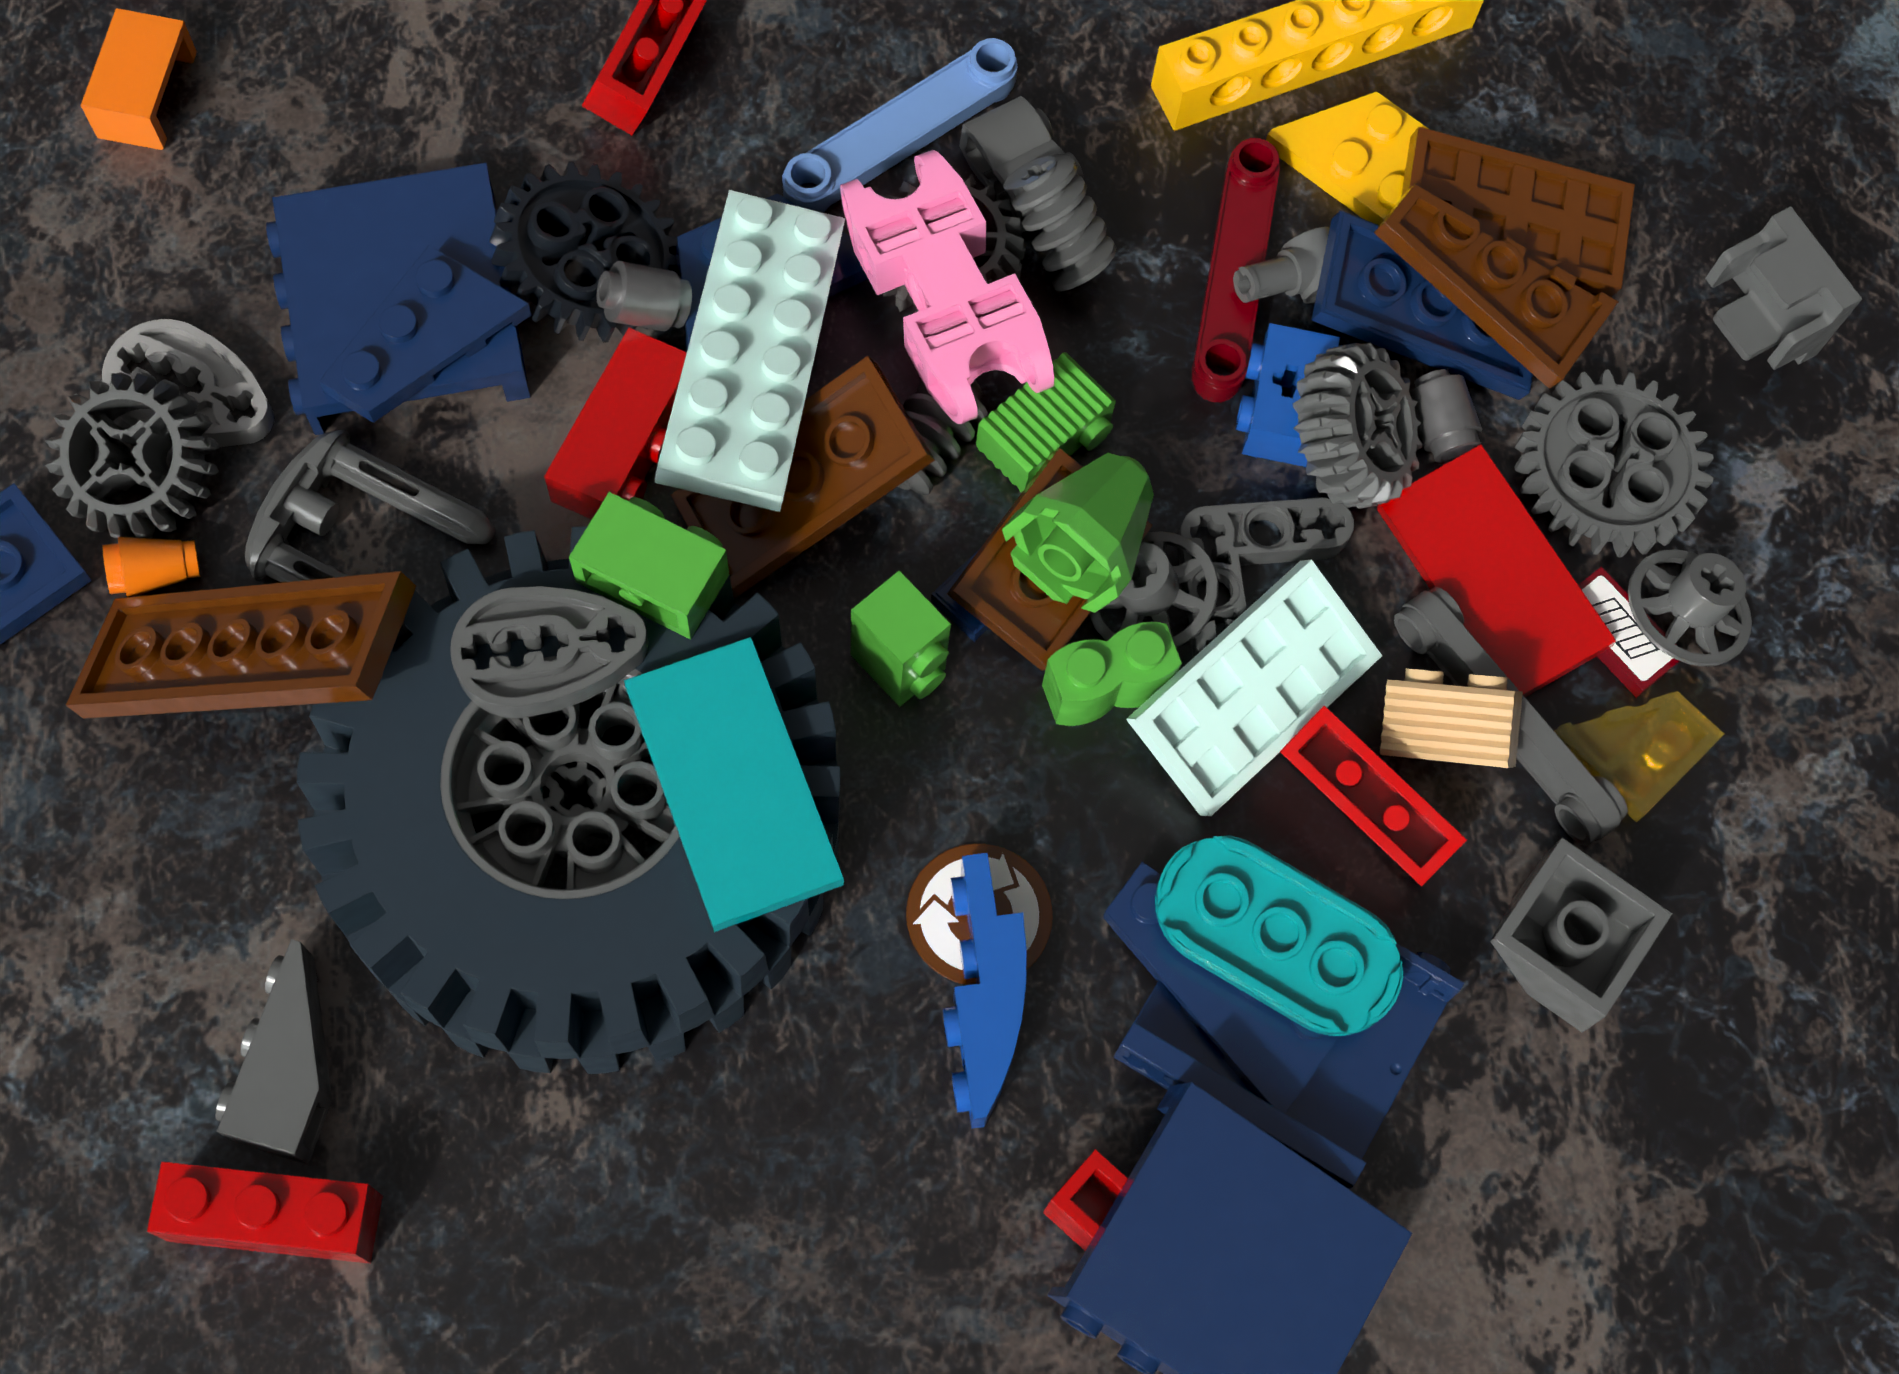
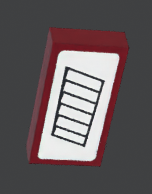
M1602 566L1578 585L1616 639L1614 646L1605 650L1597 657L1636 698L1680 662L1662 652L1644 635L1631 612L1628 594ZM1647 615L1651 624L1665 637L1662 629Z

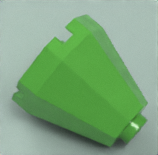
M1107 453L1037 494L1016 511L1002 528L1006 542L1014 536L1017 544L1010 553L1014 566L1052 600L1067 604L1073 595L1087 599L1081 609L1096 613L1118 598L1132 579L1154 496L1145 468L1131 457Z

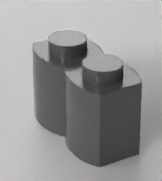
M1022 96L962 125L959 147L968 165L985 187L993 184L997 192L996 201L1010 199V205L1013 208L1012 217L1020 218L1021 224L1024 218L1034 210L1030 208L1016 211L1012 201L1023 191V188L1005 190L1003 187L1005 180L1019 167L1037 158L1054 154H1066L1072 156L1076 162L1077 170L1075 175L1081 176L1084 180L1082 168L1076 157L1070 152L1064 153L1052 140L1053 130L1046 114L1040 108L1034 109Z

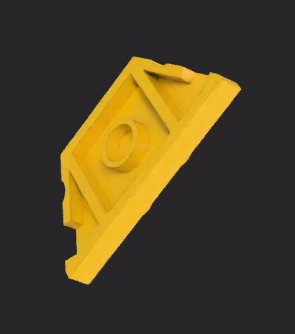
M1374 92L1275 127L1267 134L1266 141L1276 148L1279 158L1362 219L1380 225L1401 198L1411 135L1418 127L1429 128L1380 93Z

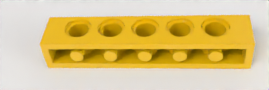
M1295 0L1159 46L1151 88L1170 125L1176 131L1473 28L1484 0Z

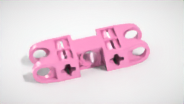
M931 150L915 156V170L920 185L914 193L905 198H884L876 194L871 187L864 188L858 179L840 185V192L854 253L876 294L879 295L905 285L918 309V312L903 317L904 347L928 393L951 420L957 424H963L977 418V405L970 386L981 374L994 370L1005 371L1015 376L1021 384L1027 382L1035 393H1040L1054 387V370L1040 317L1016 274L989 284L983 278L973 258L986 253V221L963 179L939 152Z

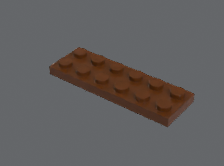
M401 571L114 599L66 706L85 719L373 700L397 635L403 625L416 585Z

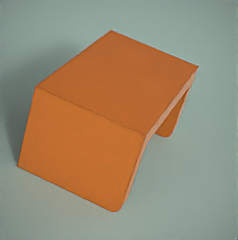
M115 9L81 103V108L97 138L158 150L164 149L167 137L156 116L175 60L193 63L197 54L183 20Z

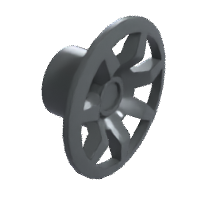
M1148 532L1141 541L1131 581L1118 598L1101 609H1119L1123 606L1127 609L1120 630L1142 623L1144 616L1152 617L1154 622L1167 624L1174 645L1178 649L1186 645L1202 631L1215 610L1218 598L1216 570L1206 552L1189 538L1170 532ZM1166 545L1183 549L1191 554L1194 559L1184 562L1179 566H1172L1166 556ZM1202 569L1204 570L1207 582L1204 601L1179 589L1180 583L1189 581ZM1171 606L1184 611L1198 612V616L1188 628L1173 636L1171 622L1167 613ZM1101 609L1096 613L1090 611L1089 615L1096 631L1105 641H1108L1115 633L1105 624Z
M1677 549L1662 550L1644 558L1634 569L1628 585V599L1631 612L1644 635L1665 654L1690 665L1718 666L1738 656L1748 643L1751 635L1752 619L1750 608L1745 598L1746 582L1740 569L1728 558L1716 553L1698 555L1690 551ZM1680 563L1682 564L1681 573L1678 576H1672L1656 565ZM1644 576H1647L1655 588L1667 591L1668 594L1641 599V582ZM1734 607L1737 612L1738 621L1728 615ZM1671 612L1675 618L1667 629L1665 637L1651 624L1646 613L1659 615ZM1689 627L1696 629V643L1703 654L1692 653L1675 645ZM1714 628L1719 632L1736 636L1733 644L1724 651H1718Z

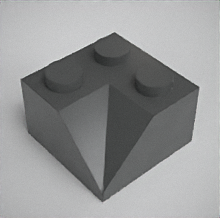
M1561 838L1539 860L1508 906L1490 942L1530 997L1583 1033L1606 1017L1673 913Z

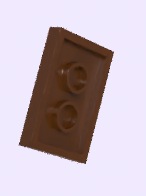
M1061 448L1051 453L947 592L949 597L1041 671L1046 670L1047 662L1051 655L1067 645L1090 613L1088 610L1081 609L1087 599L1073 595L1067 604L1052 600L1014 566L1010 553L1017 544L1014 536L1006 542L1002 528L1016 511L1037 494L1083 468ZM1149 521L1146 522L1142 540L1153 526Z

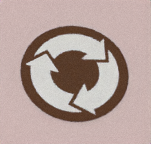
M967 844L949 849L935 857L922 869L910 890L906 908V920L911 941L918 954L930 968L956 983L964 985L977 984L976 978L964 979L959 940L970 939L967 915L955 916L950 878L961 876L962 856L988 853L997 916L1023 912L1027 947L1026 970L1037 961L1049 940L1052 929L1053 910L1047 887L1038 872L1025 859L1003 847L990 844Z

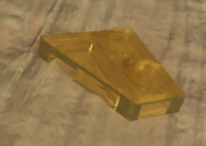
M1678 691L1652 698L1641 706L1632 707L1628 705L1607 711L1602 717L1576 725H1572L1571 722L1560 725L1554 731L1593 777H1603L1618 789L1627 804V814L1635 822H1638L1724 735L1717 726Z

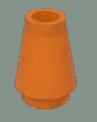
M118 537V543L103 545L104 565L110 594L126 592L127 597H134L186 581L187 578L200 577L195 540L182 542V540Z

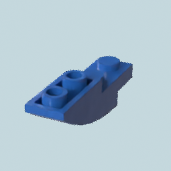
M988 853L962 856L961 876L950 878L955 916L967 915L970 939L959 940L964 979L976 978L977 984L954 987V1006L943 1008V1019L947 1046H960L963 1071L952 1073L957 1113L969 1111L971 1129L985 1127L1001 1095L1014 1056L1022 1022L1026 990L1027 947L1023 912L997 916Z

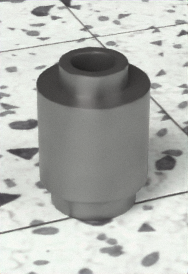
M617 261L611 270L604 271L599 279L597 303L599 307L604 308L605 317L610 322L667 331L670 327L680 328L685 324L691 309L692 289L689 281L679 279L674 271Z
M1440 369L1424 374L1416 379L1414 382L1416 388L1409 393L1412 399L1418 401L1414 409L1416 419L1422 424L1417 429L1424 449L1433 453L1435 461L1439 463L1452 461L1479 446L1481 443L1478 435L1481 433L1482 427L1464 377L1462 375H1450L1448 370Z

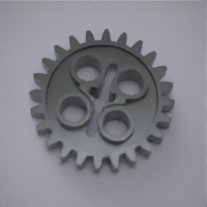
M1604 370L1595 385L1587 373L1583 372L1579 375L1573 387L1562 380L1558 383L1552 396L1544 393L1535 406V411H1531L1523 423L1522 428L1526 432H1523L1518 439L1515 449L1524 454L1521 455L1514 468L1515 471L1529 474L1530 476L1526 478L1519 490L1521 494L1539 495L1540 498L1531 510L1533 515L1547 511L1554 515L1548 527L1551 533L1559 530L1564 525L1571 529L1569 545H1576L1583 536L1591 538L1592 553L1596 555L1599 554L1607 542H1612L1617 557H1623L1632 546V543L1644 555L1650 551L1656 540L1663 546H1666L1677 535V530L1684 532L1695 519L1693 514H1697L1708 499L1703 493L1712 484L1714 477L1703 471L1712 462L1714 457L1713 454L1696 450L1708 435L1706 432L1701 431L1689 432L1687 426L1696 416L1694 411L1679 415L1673 411L1679 398L1677 394L1668 396L1663 401L1656 398L1658 382L1653 380L1642 391L1636 388L1634 373L1629 372L1623 383L1619 385L1615 384L1610 370ZM1620 418L1625 422L1624 433L1614 456L1609 451L1618 440ZM1580 424L1592 427L1598 435L1587 433L1581 428ZM1639 438H1643L1651 442L1654 445L1655 449L1645 447L1640 442ZM1614 470L1618 474L1609 486V508H1606L1602 504L1604 489L1609 483L1611 471ZM1570 476L1582 478L1589 488L1578 486L1572 481ZM1630 490L1640 492L1646 497L1648 503L1637 500L1632 496Z

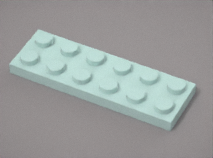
M729 190L657 465L655 483L780 512L845 218Z

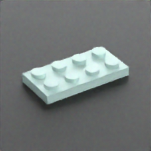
M1312 559L1299 561L1126 720L1199 815L1212 816L1270 762L1323 706L1328 707L1379 660L1382 654Z

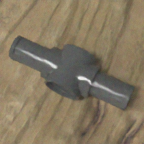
M1329 227L1315 228L1294 237L1283 245L1282 251L1278 252L1275 258L1240 267L1233 277L1235 292L1243 303H1248L1285 293L1289 296L1300 294L1304 303H1315Z

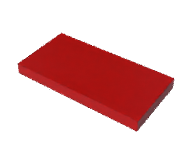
M1481 444L1411 483L1410 487L1402 490L1401 497L1390 499L1388 503L1378 504L1377 511L1430 589L1439 587L1453 597L1463 614V626L1517 689L1523 692L1524 697L1602 654L1616 643L1612 633Z

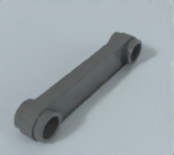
M1433 587L1429 591H1423L1404 604L1401 611L1394 615L1395 627L1403 641L1419 654L1427 652L1454 685L1468 687L1469 674L1507 677L1463 626L1464 618L1461 609L1453 597L1445 590ZM1508 678L1506 690L1519 691ZM1522 694L1517 760L1556 804L1555 814L1559 824L1573 840L1582 845H1589L1593 841L1601 840L1617 828L1621 820L1627 816L1628 808L1623 796L1611 782L1603 777H1593Z

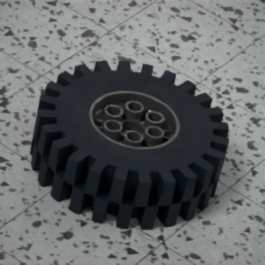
M587 526L572 527L570 554ZM535 530L505 536L504 539L511 569L485 578L482 576L469 549L456 553L440 562L449 591L448 596L430 606L415 590L373 700L313 704L309 717L323 740L325 747L323 753L300 752L297 767V784L314 809V816L298 819V826L303 851L322 878V882L314 885L318 896L330 917L347 937L349 945L376 979L389 990L398 1003L424 1026L432 1022L441 1027L456 1046L469 1053L485 1058L489 1048L505 1051L520 1069L542 1073H551L554 1058H577L588 1074L620 1071L618 1054L635 1051L644 1047L649 1048L656 1062L671 1058L686 1051L684 1032L710 1020L718 1033H720L744 1016V995L760 981L771 990L780 982L791 967L792 943L801 932L811 936L823 910V893L714 932L653 765L641 761L649 757L650 754L627 694L624 680L751 637L837 860L840 766L837 765L836 728L829 701L819 703L817 699L816 673L813 662L801 642L788 649L784 648L782 645L779 614L760 594H755L741 607L734 603L729 574L691 640L638 614L646 628L649 641L648 653L643 662L617 684L586 701L555 712L525 718L498 716L485 711L467 696L454 671L450 652L451 639L455 626L463 613L483 596L506 588L543 586L573 589L598 596L602 595L575 582L569 559L546 561ZM623 628L610 629V639L604 642L609 643L612 652L619 653L625 651V641L630 638L625 636ZM548 636L544 638L543 648L531 651L526 649L523 640H516L511 642L510 652L497 655L493 654L489 644L477 646V656L469 659L474 660L478 670L490 668V658L497 656L508 657L511 666L518 667L524 665V655L529 652L541 651L545 661H553L557 659L558 649L567 646H560L556 636ZM582 718H590L589 728H582ZM568 720L567 726L556 735L545 736L536 732L551 724ZM618 725L627 726L634 731L631 739L622 745L611 746L601 741L603 734L611 727ZM525 739L530 746L524 749L517 743ZM573 761L577 762V767L570 769L563 765ZM517 764L524 768L521 777L512 784L497 785L491 782L494 773L504 765ZM595 767L605 776L604 778L599 779L595 775ZM636 784L650 785L657 791L648 803L641 806H633L622 800ZM544 789L548 797L545 799L543 798ZM562 789L568 794H574L579 798H583L589 793L594 809L584 808L579 804L569 808ZM506 809L499 822L479 832L478 814ZM523 825L545 828L542 838L533 845L519 846L512 842L515 832ZM630 826L662 843L646 861L626 839L630 834ZM590 834L598 839L612 838L611 846L601 855L590 857L578 852L580 843ZM555 854H559V857L562 859H568L567 889L543 887Z

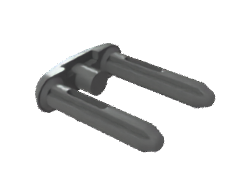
M336 430L321 434L313 439L288 464L274 482L257 512L248 536L245 562L251 577L257 581L262 580L265 576H269L281 583L311 580L302 575L304 573L317 579L348 576L338 571L335 567L288 545L289 542L287 540L296 523L320 536H324L332 528L337 519L340 505L317 493L320 487L325 489L333 476L466 544L485 545L489 543L495 535V526L482 510L403 471L400 467L392 465L350 444V434L345 430ZM369 474H373V475H375V476H377V477H379V478H381V479L387 481L388 483H390V484H392V485H394V486H396V487H398V488H400V489H402V490H404V491H406V492H408V493H410V494H412V495H414V496H410V495H408V494H406V493H404V492H402V491L396 489L395 487H393V486H391V485H389V484H387V483H385V482H383V481H381V480H379V479H377V478H375V477H373V476H371V475H369Z

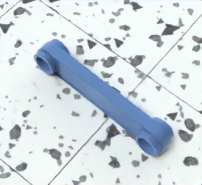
M996 38L979 41L969 52L808 152L793 157L788 162L782 175L783 197L802 208L824 213L829 206L841 200L840 185L858 179L862 185L866 184L994 102L1005 99L1013 89L1017 77V58L1012 47L1005 41ZM991 69H993V70H996V71H998V72H989V71H986V70H991ZM804 183H813L818 186L813 188H803L799 185Z

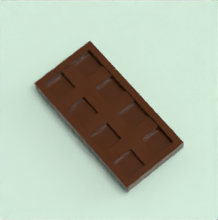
M1418 127L1411 135L1401 197L1416 184L1480 222V230L1498 241H1503L1508 237L1527 248L1524 256L1549 270L1558 266L1577 277L1575 285L1583 290L1597 294L1603 292L1612 297L1622 289L1635 184L1423 127Z

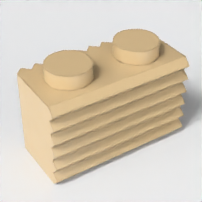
M1406 668L1405 681L1387 680L1380 755L1503 768L1516 767L1523 692L1506 690L1507 677L1469 674L1467 687L1443 684L1444 672Z

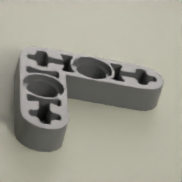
M1311 498L1203 506L1189 512L1181 524L1178 535L1189 538L1203 550L1204 543L1202 539L1193 538L1196 536L1198 527H1207L1209 535L1217 537L1211 551L1212 564L1216 570L1218 581L1223 583L1230 593V601L1225 605L1215 606V610L1206 626L1190 641L1192 657L1194 658L1216 638L1215 624L1225 622L1223 631L1247 610L1240 566L1296 562L1311 559L1323 560L1336 557L1344 550L1354 530V519L1351 511L1343 503L1332 504L1329 498ZM1318 518L1325 519L1327 527L1337 528L1331 539H1324L1321 530L1312 529ZM1292 519L1297 520L1295 531L1302 530L1297 543L1293 542L1294 522ZM1259 520L1270 521L1279 528L1281 541L1271 546L1261 545L1251 537L1249 526ZM1177 548L1179 564L1194 559L1185 550ZM1203 569L1189 581L1182 583L1184 592L1199 598L1197 586L1206 581ZM1186 611L1188 627L1198 616V612Z

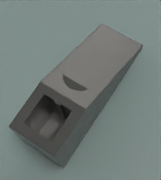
M291 939L285 956L278 955L268 971L265 991L270 995L261 1018H253L244 1033L240 1052L241 1056L245 1057L236 1082H228L218 1100L215 1116L216 1120L220 1121L216 1132L233 1143L309 1165L332 1103V1094L314 957L300 941Z

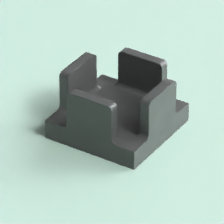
M1791 206L1773 215L1759 233L1724 251L1705 278L1712 288L1733 278L1743 291L1745 296L1720 308L1713 316V321L1743 360H1750L1778 345L1767 359L1773 370L1793 360L1799 365L1816 356L1862 300L1859 293Z

